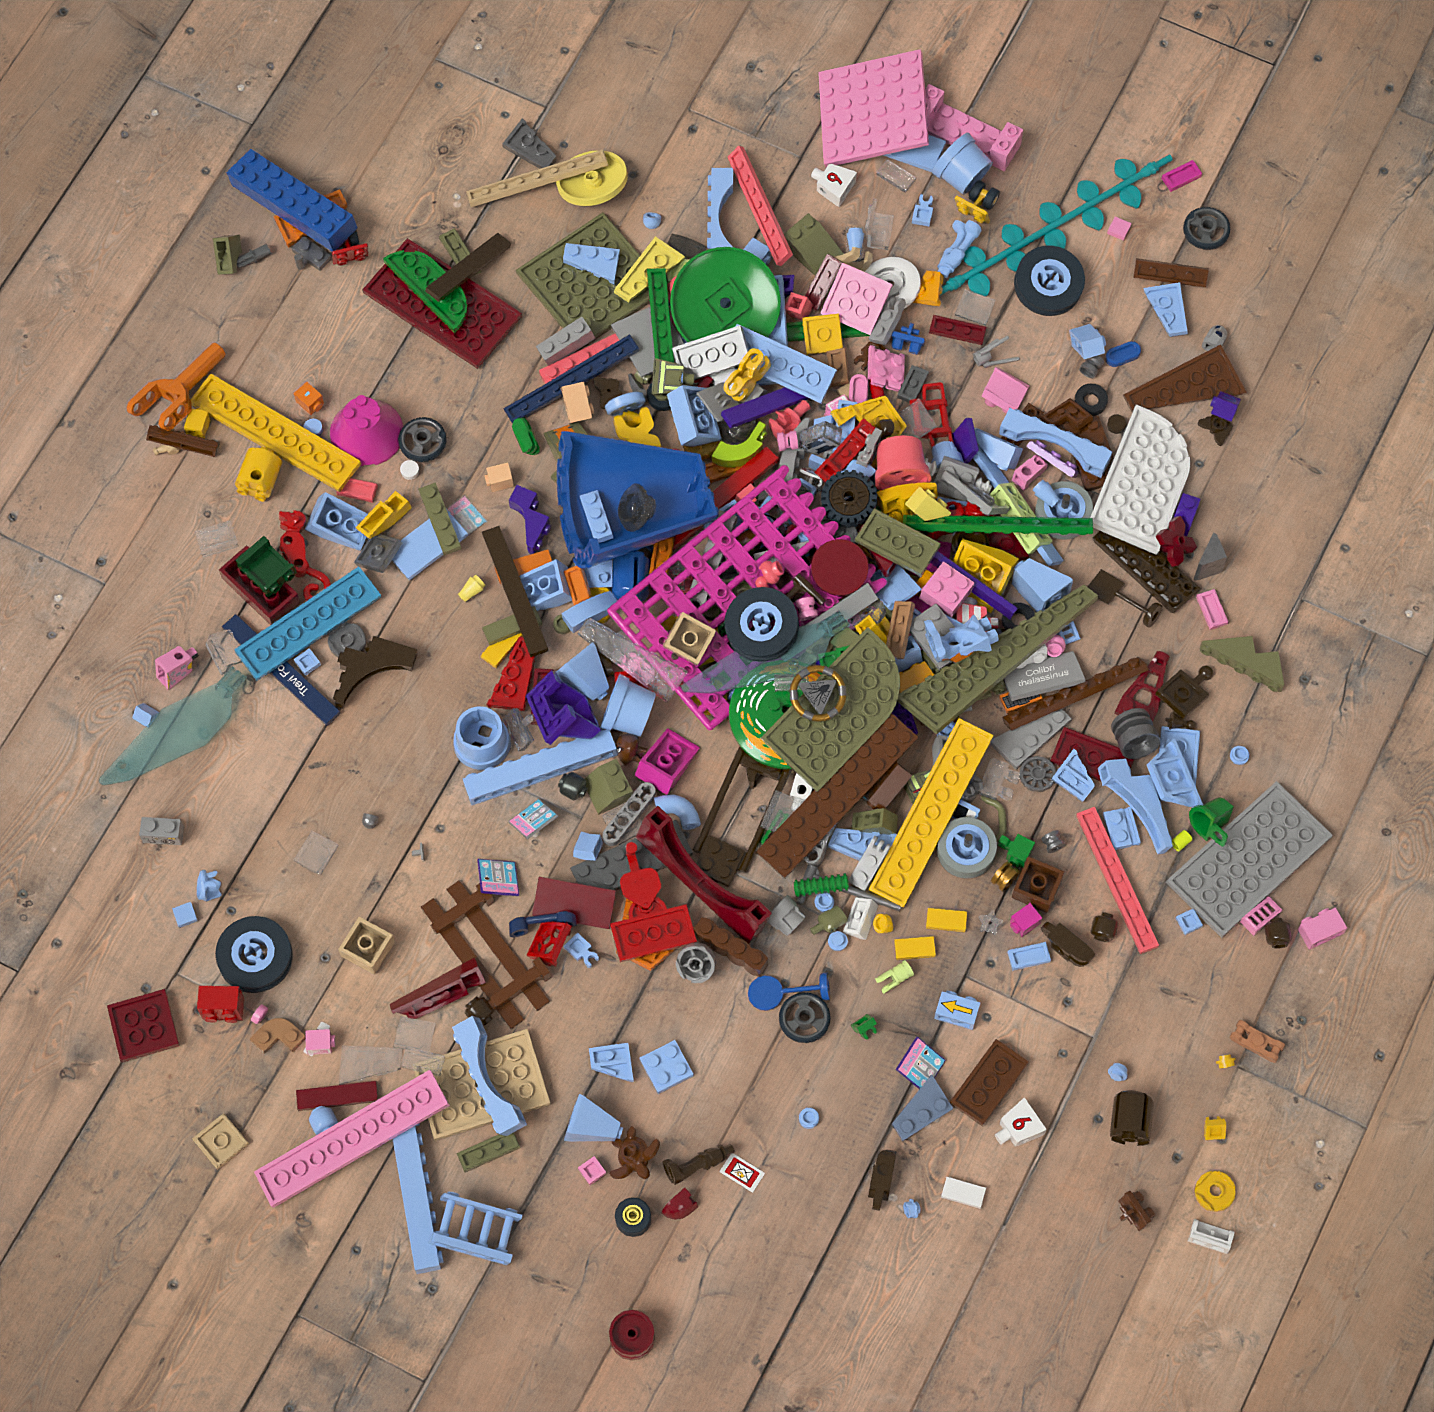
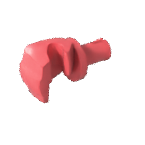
M802 400L793 410L786 408L784 411L775 412L778 414V418L776 420L770 419L768 424L776 438L777 433L783 432L787 434L790 431H794L799 423L802 422L800 417L811 409L808 402Z

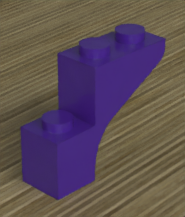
M516 485L509 498V506L511 509L519 512L525 519L527 550L529 554H534L537 550L541 549L544 536L548 535L551 530L550 520L548 516L536 512L539 505L537 493Z

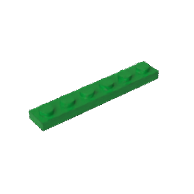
M665 268L647 269L654 358L674 363Z

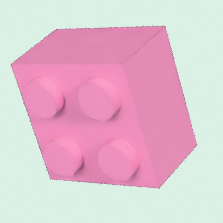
M942 562L921 590L919 598L930 606L937 604L944 614L952 618L972 592L974 582L945 562Z

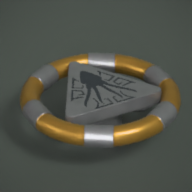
M822 665L809 666L801 670L794 677L789 691L790 701L797 713L810 721L816 722L832 719L839 714L846 702L847 696L846 686L841 676L833 669ZM815 672H821L834 679L800 683L806 676ZM837 683L839 700L834 708L822 714ZM798 686L818 714H813L802 708L798 701Z

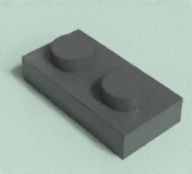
M912 365L897 394V398L908 403L912 399H917L929 375V371Z

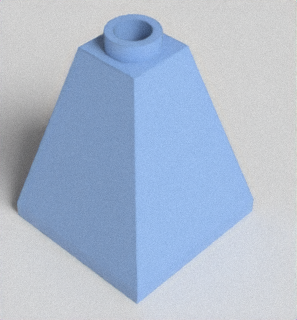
M593 642L556 671L560 680L593 701L596 698L600 701L608 694L606 690L609 688Z
M579 1094L564 1141H615L616 1138L620 1139L623 1127H620L618 1120L585 1096Z

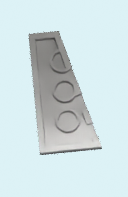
M1059 709L1012 731L1009 730L992 739L990 745L1015 769H1018L1024 761L1029 759L1068 725L1072 718L1065 711Z

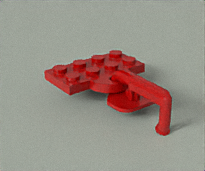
M635 842L626 844V856L631 872L624 874L620 879L623 896L633 902L628 912L629 919L610 923L620 963L697 942L687 904L667 909L665 903L656 897L661 889L659 875L652 868L639 869L635 854L637 851Z

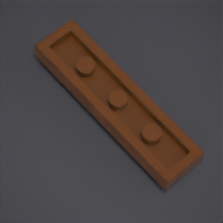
M1136 258L1133 278L1206 288L1209 268Z

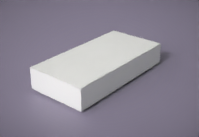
M946 1177L941 1198L980 1209L986 1188Z

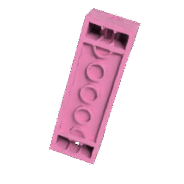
M928 84L925 89L928 135L945 140L946 144L951 146L963 134L969 133L975 139V144L993 162L992 166L1005 172L1021 146L1023 129L1007 122L1002 131L944 104V91Z

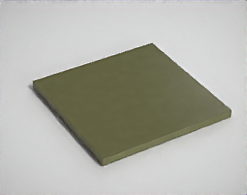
M603 212L516 269V274L562 328L583 317L596 339L612 329L611 324L631 316L650 303L648 288L629 303L614 293V289L640 255ZM566 243L620 249L615 284L610 283L605 278H598L591 272L582 271L563 263Z

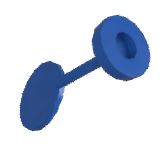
M820 974L819 985L782 988L780 982L772 976L758 977L749 986V1001L755 1008L768 1011L780 1004L783 999V993L820 990L822 999L830 1000L828 974Z

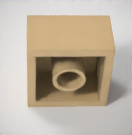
M681 612L662 647L690 663L698 665L716 630Z
M358 917L338 950L341 957L375 975L394 945L395 940L392 934Z

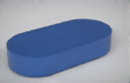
M1130 341L1111 348L1106 353V363L1111 367H1118L1139 358L1141 347L1138 343Z

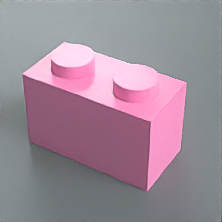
M1326 908L1314 918L1309 916L1303 919L1298 931L1308 949L1311 950L1343 935L1347 927L1336 908L1331 910Z

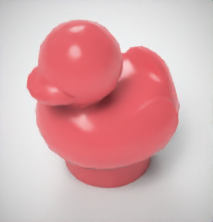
M764 561L761 563L759 569L762 571L763 576H759L755 584L757 587L768 588V584H776L780 576L784 574L781 564L778 561Z

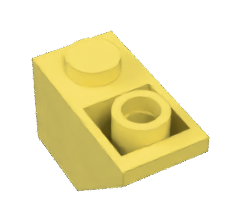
M920 486L905 503L924 521L951 514L946 508L948 504L940 498L936 500V495L929 489L925 491Z

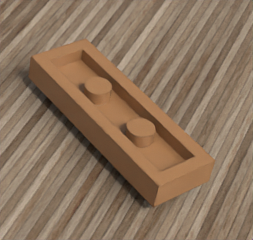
M895 601L886 645L895 659H904L915 607L913 602Z

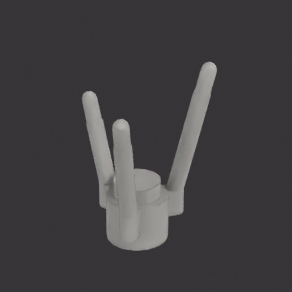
M1009 336L1000 340L997 338L973 353L976 364L978 366L983 365L984 368L1018 361L1020 358L1014 357L989 362L992 359L989 351L1008 340Z

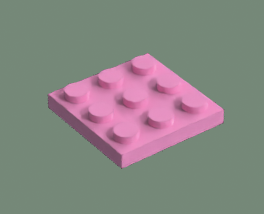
M842 263L820 314L839 313L841 323L871 335L893 284Z

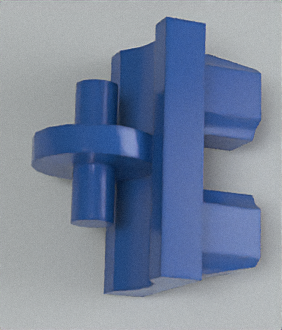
M910 323L909 328L904 326L901 328V331L907 334L893 331L891 335L893 339L892 349L902 351L904 342L911 343L909 353L918 355L921 347H924L925 338L912 336V334L919 336L920 330L913 329L914 323Z

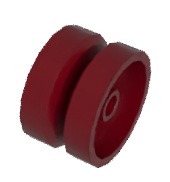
M627 1310L618 1314L611 1322L609 1337L611 1346L617 1355L632 1361L639 1360L649 1354L654 1346L655 1333L653 1323L647 1315L641 1311ZM633 1332L635 1336L629 1337V1333Z

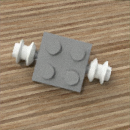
M947 456L943 457L939 468H936V461L929 463L928 458L925 459L931 477L935 475L932 483H936L938 493L961 501H966L967 498L942 477L945 470L957 475L958 479L966 486L970 483L986 494L990 493L992 485H989V480L984 483L980 477L975 481L979 468Z

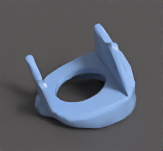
M206 870L200 871L197 879V898L199 900L207 902L222 895L219 891L221 882L212 878L217 875V871L207 873Z

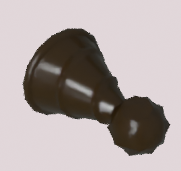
M1174 711L1171 712L1169 718L1165 719L1168 722L1169 730L1185 726L1187 729L1193 730L1196 727V723L1193 720L1185 721Z

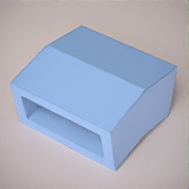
M581 832L574 847L573 857L596 861L603 845L601 835Z

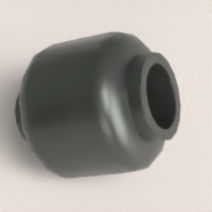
M574 772L565 773L558 783L560 793L573 801L579 797L583 798L588 790L585 787L586 780Z

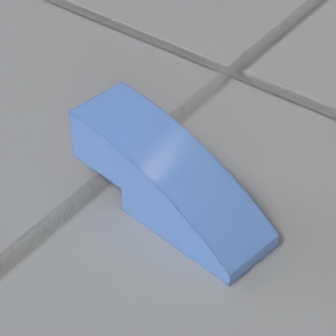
M611 591L601 593L564 611L562 619L572 633H575L587 624L596 623L607 616V609L617 599Z

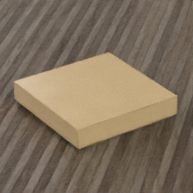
M224 1113L192 1138L217 1170L249 1145L248 1141Z

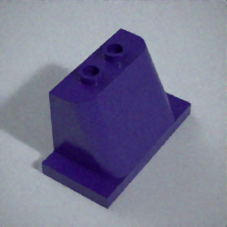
M553 670L526 695L545 742L550 745L558 737L592 739L601 731L587 697L560 680L557 673Z

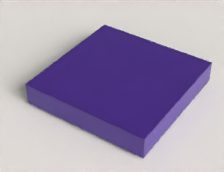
M965 418L952 434L953 443L957 451L961 453L966 464L979 451L972 418Z

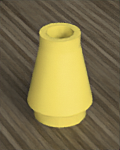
M474 575L468 579L462 590L458 593V596L466 602L483 591L486 585L477 575Z

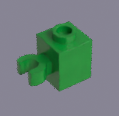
M1017 834L1014 842L1002 835L997 846L1008 850L1006 860L1012 866L1023 868L1028 856L1030 857L1034 849L1035 842L1020 834Z

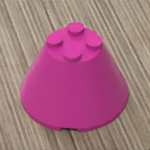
M359 395L349 401L335 415L330 427L331 444L360 460V466L379 465L389 460L400 448L398 438L403 427L402 419L398 412L389 404Z

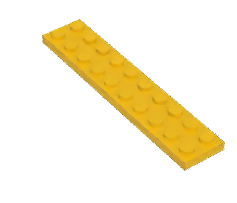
M213 374L208 376L190 399L192 406L195 408L204 409L212 418L256 444L270 448L274 451L275 455L338 492L344 488L361 465L360 460Z
M958 718L878 870L869 891L902 908L905 907L941 835L994 737L992 734Z

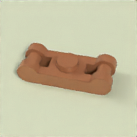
M1239 1020L1236 1024L1237 1029L1231 1033L1230 1039L1266 1060L1276 1063L1279 1058L1278 1054L1280 1051H1283L1285 1044ZM1244 1032L1249 1034L1247 1039L1242 1037ZM1267 1045L1272 1047L1271 1051L1265 1050Z

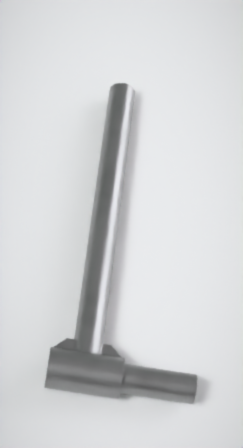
M808 865L803 880L805 881L807 878L812 880L813 877L819 879V877L825 878L819 875L817 867ZM849 886L848 891L842 889V892L860 898L872 899L877 904L896 911L901 909V906L883 897ZM807 894L805 896L799 895L796 902L803 904Z

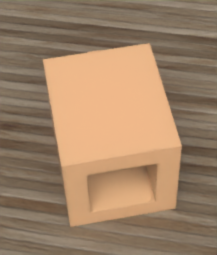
M508 463L486 468L487 475H484L486 485L491 487L492 492L514 487Z

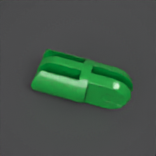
M525 418L515 419L512 429L522 452L529 455H537L540 452V447L529 421Z

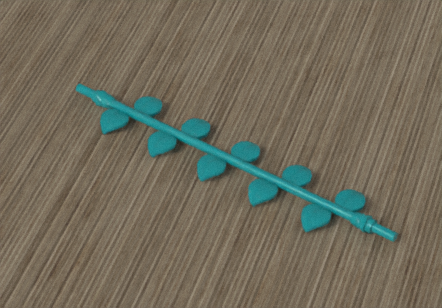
M1169 154L1156 162H1149L1138 173H1136V166L1132 161L1128 159L1116 160L1114 172L1116 176L1124 181L1100 195L1095 183L1088 180L1078 182L1077 195L1086 203L1062 217L1061 209L1056 204L1051 202L1042 203L1039 215L1048 225L1024 238L1022 229L1017 225H1004L1001 237L1006 244L1011 246L986 260V255L982 249L969 246L965 251L964 262L973 269L962 275L949 278L946 284L942 286V294L939 296L949 290H957L968 280V287L973 293L987 297L990 291V281L985 274L980 272L1006 258L1007 267L1016 272L1021 259L1025 256L1023 252L1018 250L1044 236L1046 246H1057L1065 249V234L1056 228L1082 214V221L1086 226L1100 231L1104 223V216L1101 210L1094 206L1118 192L1122 203L1138 209L1141 203V193L1136 186L1131 184L1143 177L1156 174L1160 167L1173 160L1172 156Z

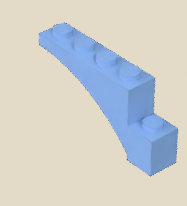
M1126 759L1106 760L1098 767L1102 786H1107L1133 809L1147 829L1157 854H1164L1172 847V838L1169 835L1167 821L1163 815L1161 801L1158 798L1151 775L1131 776V769Z

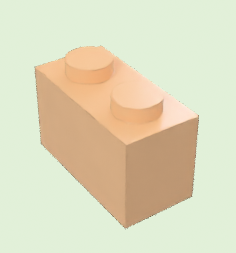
M580 382L561 387L569 424L591 419L594 409L592 403L588 402L587 396H590L588 385Z

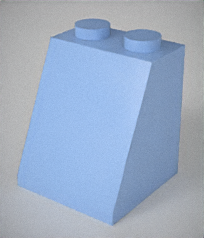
M1030 558L1025 562L1020 561L1014 567L1012 585L1036 612L1044 611L1052 603L1062 599L1071 592L1073 584L1071 577Z

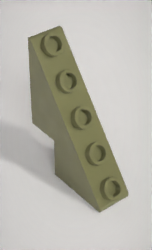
M1252 636L1201 642L1199 649L1202 654L1216 658L1219 663L1231 666L1236 672L1248 675L1253 681L1263 683L1274 692H1282L1284 680L1278 651L1255 653Z

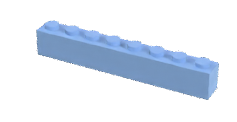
M601 729L592 739L576 738L571 742H561L556 747L541 749L539 753L533 755L526 754L521 759L506 761L498 767H488L478 774H468L466 778H463V783L472 806L617 756V749L610 730Z
M420 1123L393 1138L416 1274L441 1270L440 1263H444L442 1251H438L437 1246L428 1244L430 1236L433 1233H437V1231H434L433 1226L434 1223H437L435 1211H431L430 1204L433 1203L432 1192L427 1191L426 1184H430L428 1172H424L423 1165L427 1164L425 1152L421 1153L420 1145H423L422 1134L417 1133L416 1127Z

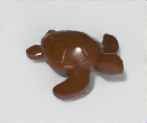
M631 1126L627 1131V1137L623 1141L618 1138L612 1141L613 1146L619 1148L618 1160L622 1167L610 1171V1176L613 1179H623L632 1172H636L640 1178L648 1179L650 1171L647 1165L649 1160L657 1154L660 1141L654 1139L648 1147L644 1140L635 1137L636 1129Z

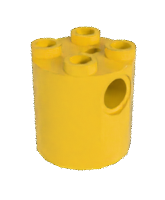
M267 447L249 448L235 481V486L238 488L237 493L243 496H253L261 502L269 498L282 465V460L274 454L273 450Z

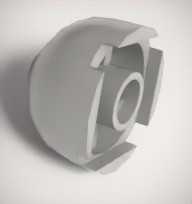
M699 942L684 946L676 959L678 973L683 979L690 980L691 983H703L708 980L716 966V957L712 949L706 944Z

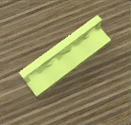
M1013 482L999 484L989 494L994 497V503L998 506H1005L1006 504L1010 507L1007 514H1001L1002 517H1036ZM1013 532L1027 554H1033L1041 545H1049L1053 541L1049 534Z

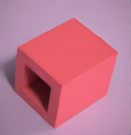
M791 292L785 305V310L790 317L803 320L802 318L809 317L813 304L807 297Z

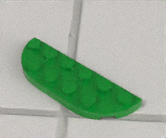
M402 250L391 253L383 258L384 263L454 333L462 326L467 314V302L460 286L440 302L425 292L428 285L445 273L431 257L419 251L404 252Z

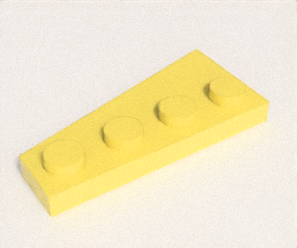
M655 236L614 289V293L629 303L648 288L647 269L665 268L666 273H668L682 262L685 256Z

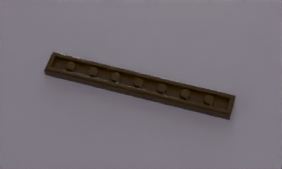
M500 526L482 531V536L530 657L548 652L547 644Z

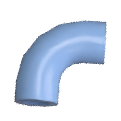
M675 794L654 797L656 807L659 806L666 814H675L679 817L683 830H691L701 825L694 805L686 798Z

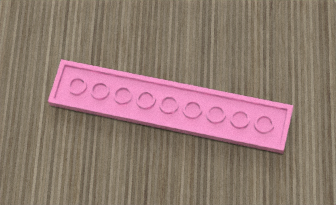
M428 1070L259 1168L254 1173L271 1207L274 1208L450 1105L432 1071Z

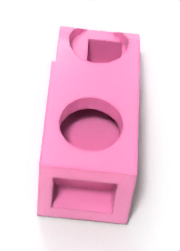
M1036 454L1014 471L1012 481L1024 491L1032 481L1046 470L1048 464Z

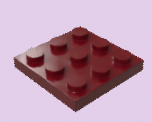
M165 989L107 1005L121 1063L180 1046Z

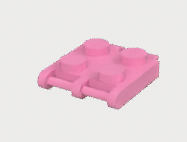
M870 345L868 350V379H871V385L883 388L886 384V389L898 392L904 382L905 355L890 353V350L885 349L883 351Z

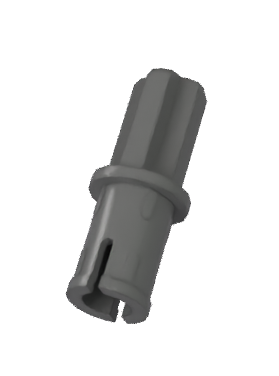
M265 244L254 250L250 249V252L238 257L237 266L242 268L254 261L257 263V260L271 254L269 247Z

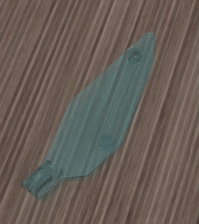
M838 610L819 623L799 627L794 645L783 656L771 661L757 662L746 659L734 651L685 682L681 689L683 692L714 693L793 677L804 668L823 658L830 638L849 627L850 624Z
M232 666L217 683L162 708L99 778V783L101 785H109L130 781L206 745L231 717L232 694L247 677L245 675L241 676V672ZM126 764V767L121 769L120 765Z

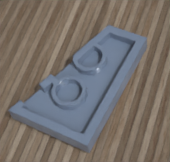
M932 1074L892 1122L893 1128L902 1141L953 1109Z

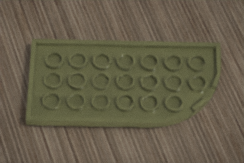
M867 627L829 666V668L841 676L846 686V702L839 714L826 721H810L798 714L792 705L760 738L816 792L828 782L892 713L899 695L900 674L890 649ZM822 674L816 681L834 679L826 674ZM837 683L822 714L834 708L839 700ZM803 693L798 699L802 708L813 714H818Z

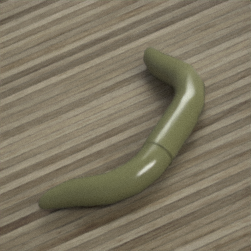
M981 796L982 801L994 806L998 811L999 832L995 836L998 843L1000 837L1006 834L1005 809L999 801Z

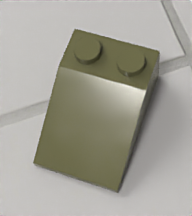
M809 213L784 233L793 256L815 276L827 254L834 257L844 254L824 227Z

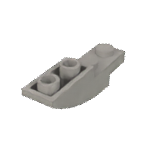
M805 418L794 429L797 434L798 449L792 450L787 448L782 453L779 468L783 465H787L789 468L785 482L797 478V474H794L795 468H799L800 459H804L805 453H809L806 451L808 450L806 447H809L807 444L810 443L807 442V437L812 434V425H809V418Z

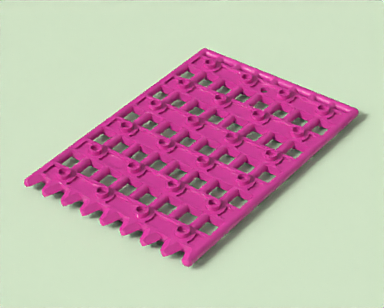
M787 465L781 466L607 609V613L708 730H713L729 716V703L723 696L733 687L737 686L745 675L764 662L753 661L746 666L740 659L741 655L736 651L734 652L727 644L729 642L727 634L721 637L717 631L698 665H694L680 656L677 660H673L671 658L673 653L662 647L670 631L667 632L662 627V622L673 613L678 617L681 612H684L715 630L717 626L725 621L727 609L736 598L731 590L743 580L751 588H757L755 581L759 576H763L759 566L773 556L781 564L783 571L786 570L792 578L801 573L826 600L821 606L815 601V605L818 607L816 609L818 616L840 602L839 599L842 598L822 591L812 578L811 564L808 566L801 558L813 547L818 549L824 543L835 540L833 536L838 529V523L836 521H830L823 525L820 523L826 515L825 508L808 509L814 496L812 493L796 495L801 487V480L794 478L787 482L784 481L789 472ZM766 490L772 499L759 509L752 500ZM778 504L784 513L771 523L764 514ZM737 513L744 522L730 532L723 523ZM790 518L797 527L783 537L777 528ZM749 527L756 536L742 546L736 540V537ZM800 533H803L809 542L798 551H795L789 543ZM847 535L836 538L851 541ZM708 537L714 546L701 556L694 547ZM762 542L768 551L755 561L748 552ZM720 551L727 560L713 570L707 561ZM679 561L685 567V570L672 580L665 571ZM868 564V575L863 585L868 583L876 594L887 585V580L880 578L872 582L870 579L875 573L876 568L875 565ZM733 566L739 575L726 585L719 576L729 567ZM691 575L698 584L684 594L678 585ZM793 579L781 589L775 584H768L769 588L776 589L785 595L794 587ZM650 584L656 591V594L643 604L636 595ZM701 590H704L710 599L699 608H696L690 599ZM805 593L799 599L811 596L808 593ZM662 599L669 608L655 618L648 609ZM794 602L793 605L795 606V609H796V612H797V616H798L799 611H798V608L796 607V603ZM716 603L722 610V613L709 623L702 614ZM621 609L627 618L623 620L616 611ZM754 617L749 622V629L753 626L752 621H755ZM813 619L805 621L799 620V629L807 623H809L810 621H812ZM775 620L770 622L771 628H769V631H772L774 628ZM633 623L640 632L635 634L629 625ZM644 637L652 645L649 649L641 641ZM806 649L789 660L796 661L806 652ZM656 652L664 659L662 663L654 656ZM712 657L718 666L705 676L698 667ZM779 657V658H777V659H775V660L766 661V663L773 662V661H779V660H782V659H781V657ZM669 666L677 674L674 678L666 670ZM724 671L731 680L717 691L711 684V681ZM683 681L689 690L685 692L678 683ZM694 695L702 703L699 707L691 699ZM708 710L714 719L710 721L703 713L704 711Z

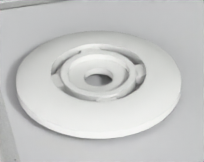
M886 257L873 262L865 271V273L886 282L893 281L894 286L889 293L888 299L890 296L896 297L897 300L904 298L906 302L904 309L916 299L920 291L921 279L918 270L911 262L903 258Z

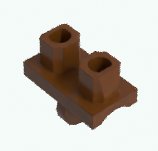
M1128 1191L1118 1200L1121 1205L1120 1209L1123 1212L1120 1220L1125 1221L1127 1219L1131 1225L1134 1224L1138 1231H1141L1151 1222L1155 1213L1150 1207L1146 1209L1141 1207L1140 1203L1144 1201V1197L1140 1191L1133 1193Z

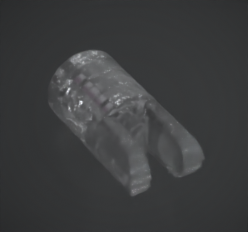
M774 674V691H790L791 683L797 674ZM808 676L802 679L800 683L809 682Z

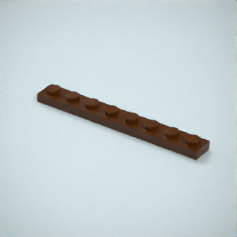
M1139 657L1131 658L1124 664L1113 666L1108 671L1095 674L1094 677L1085 680L1083 683L1063 688L1056 694L1045 696L1040 701L1029 703L1024 708L1011 711L1008 715L1002 717L1003 722L1012 731L1148 671L1147 664Z

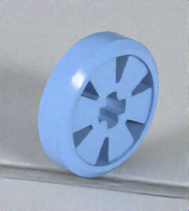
M630 392L610 400L605 405V409L610 416L622 415L623 411H634L640 408L646 400L642 392Z

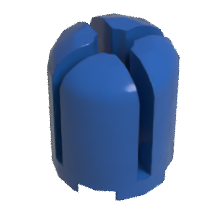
M633 551L613 559L612 594L617 600L649 575L650 557H645L644 552ZM650 584L636 595L641 602L648 597Z

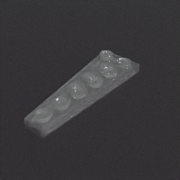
M591 618L585 620L577 633L589 644L593 642L597 650L650 691L655 692L665 702L671 699L688 673L684 668L669 660L666 661L660 658L658 654L652 651L649 652L642 648L641 645L627 640L625 636L615 633L612 629Z

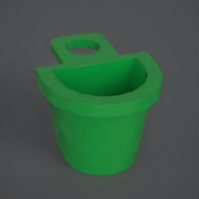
M1221 797L1215 798L1204 805H1196L1189 811L1190 823L1205 841L1212 838L1223 847L1226 845L1228 835L1221 828L1229 822L1234 806ZM1216 832L1221 834L1222 840L1216 836Z

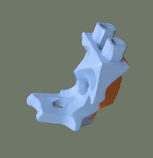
M972 615L964 625L950 628V632L945 636H940L932 620L924 621L925 637L937 663L948 659L956 663L967 658L974 651L990 652V644L999 641L998 634L995 629H992L987 617L977 620L976 616ZM958 642V645H949V643Z

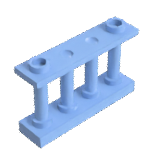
M450 1191L441 1195L440 1200L447 1202L441 1227L437 1233H433L430 1236L428 1244L503 1265L511 1263L512 1254L507 1253L506 1247L513 1221L518 1222L522 1219V1215L517 1214V1210L511 1208L503 1210L461 1198L458 1193ZM454 1205L466 1207L459 1237L455 1239L449 1237L447 1232ZM474 1210L486 1213L479 1242H476V1244L469 1243V1239H467ZM493 1216L505 1218L498 1248L494 1250L488 1248L487 1240Z

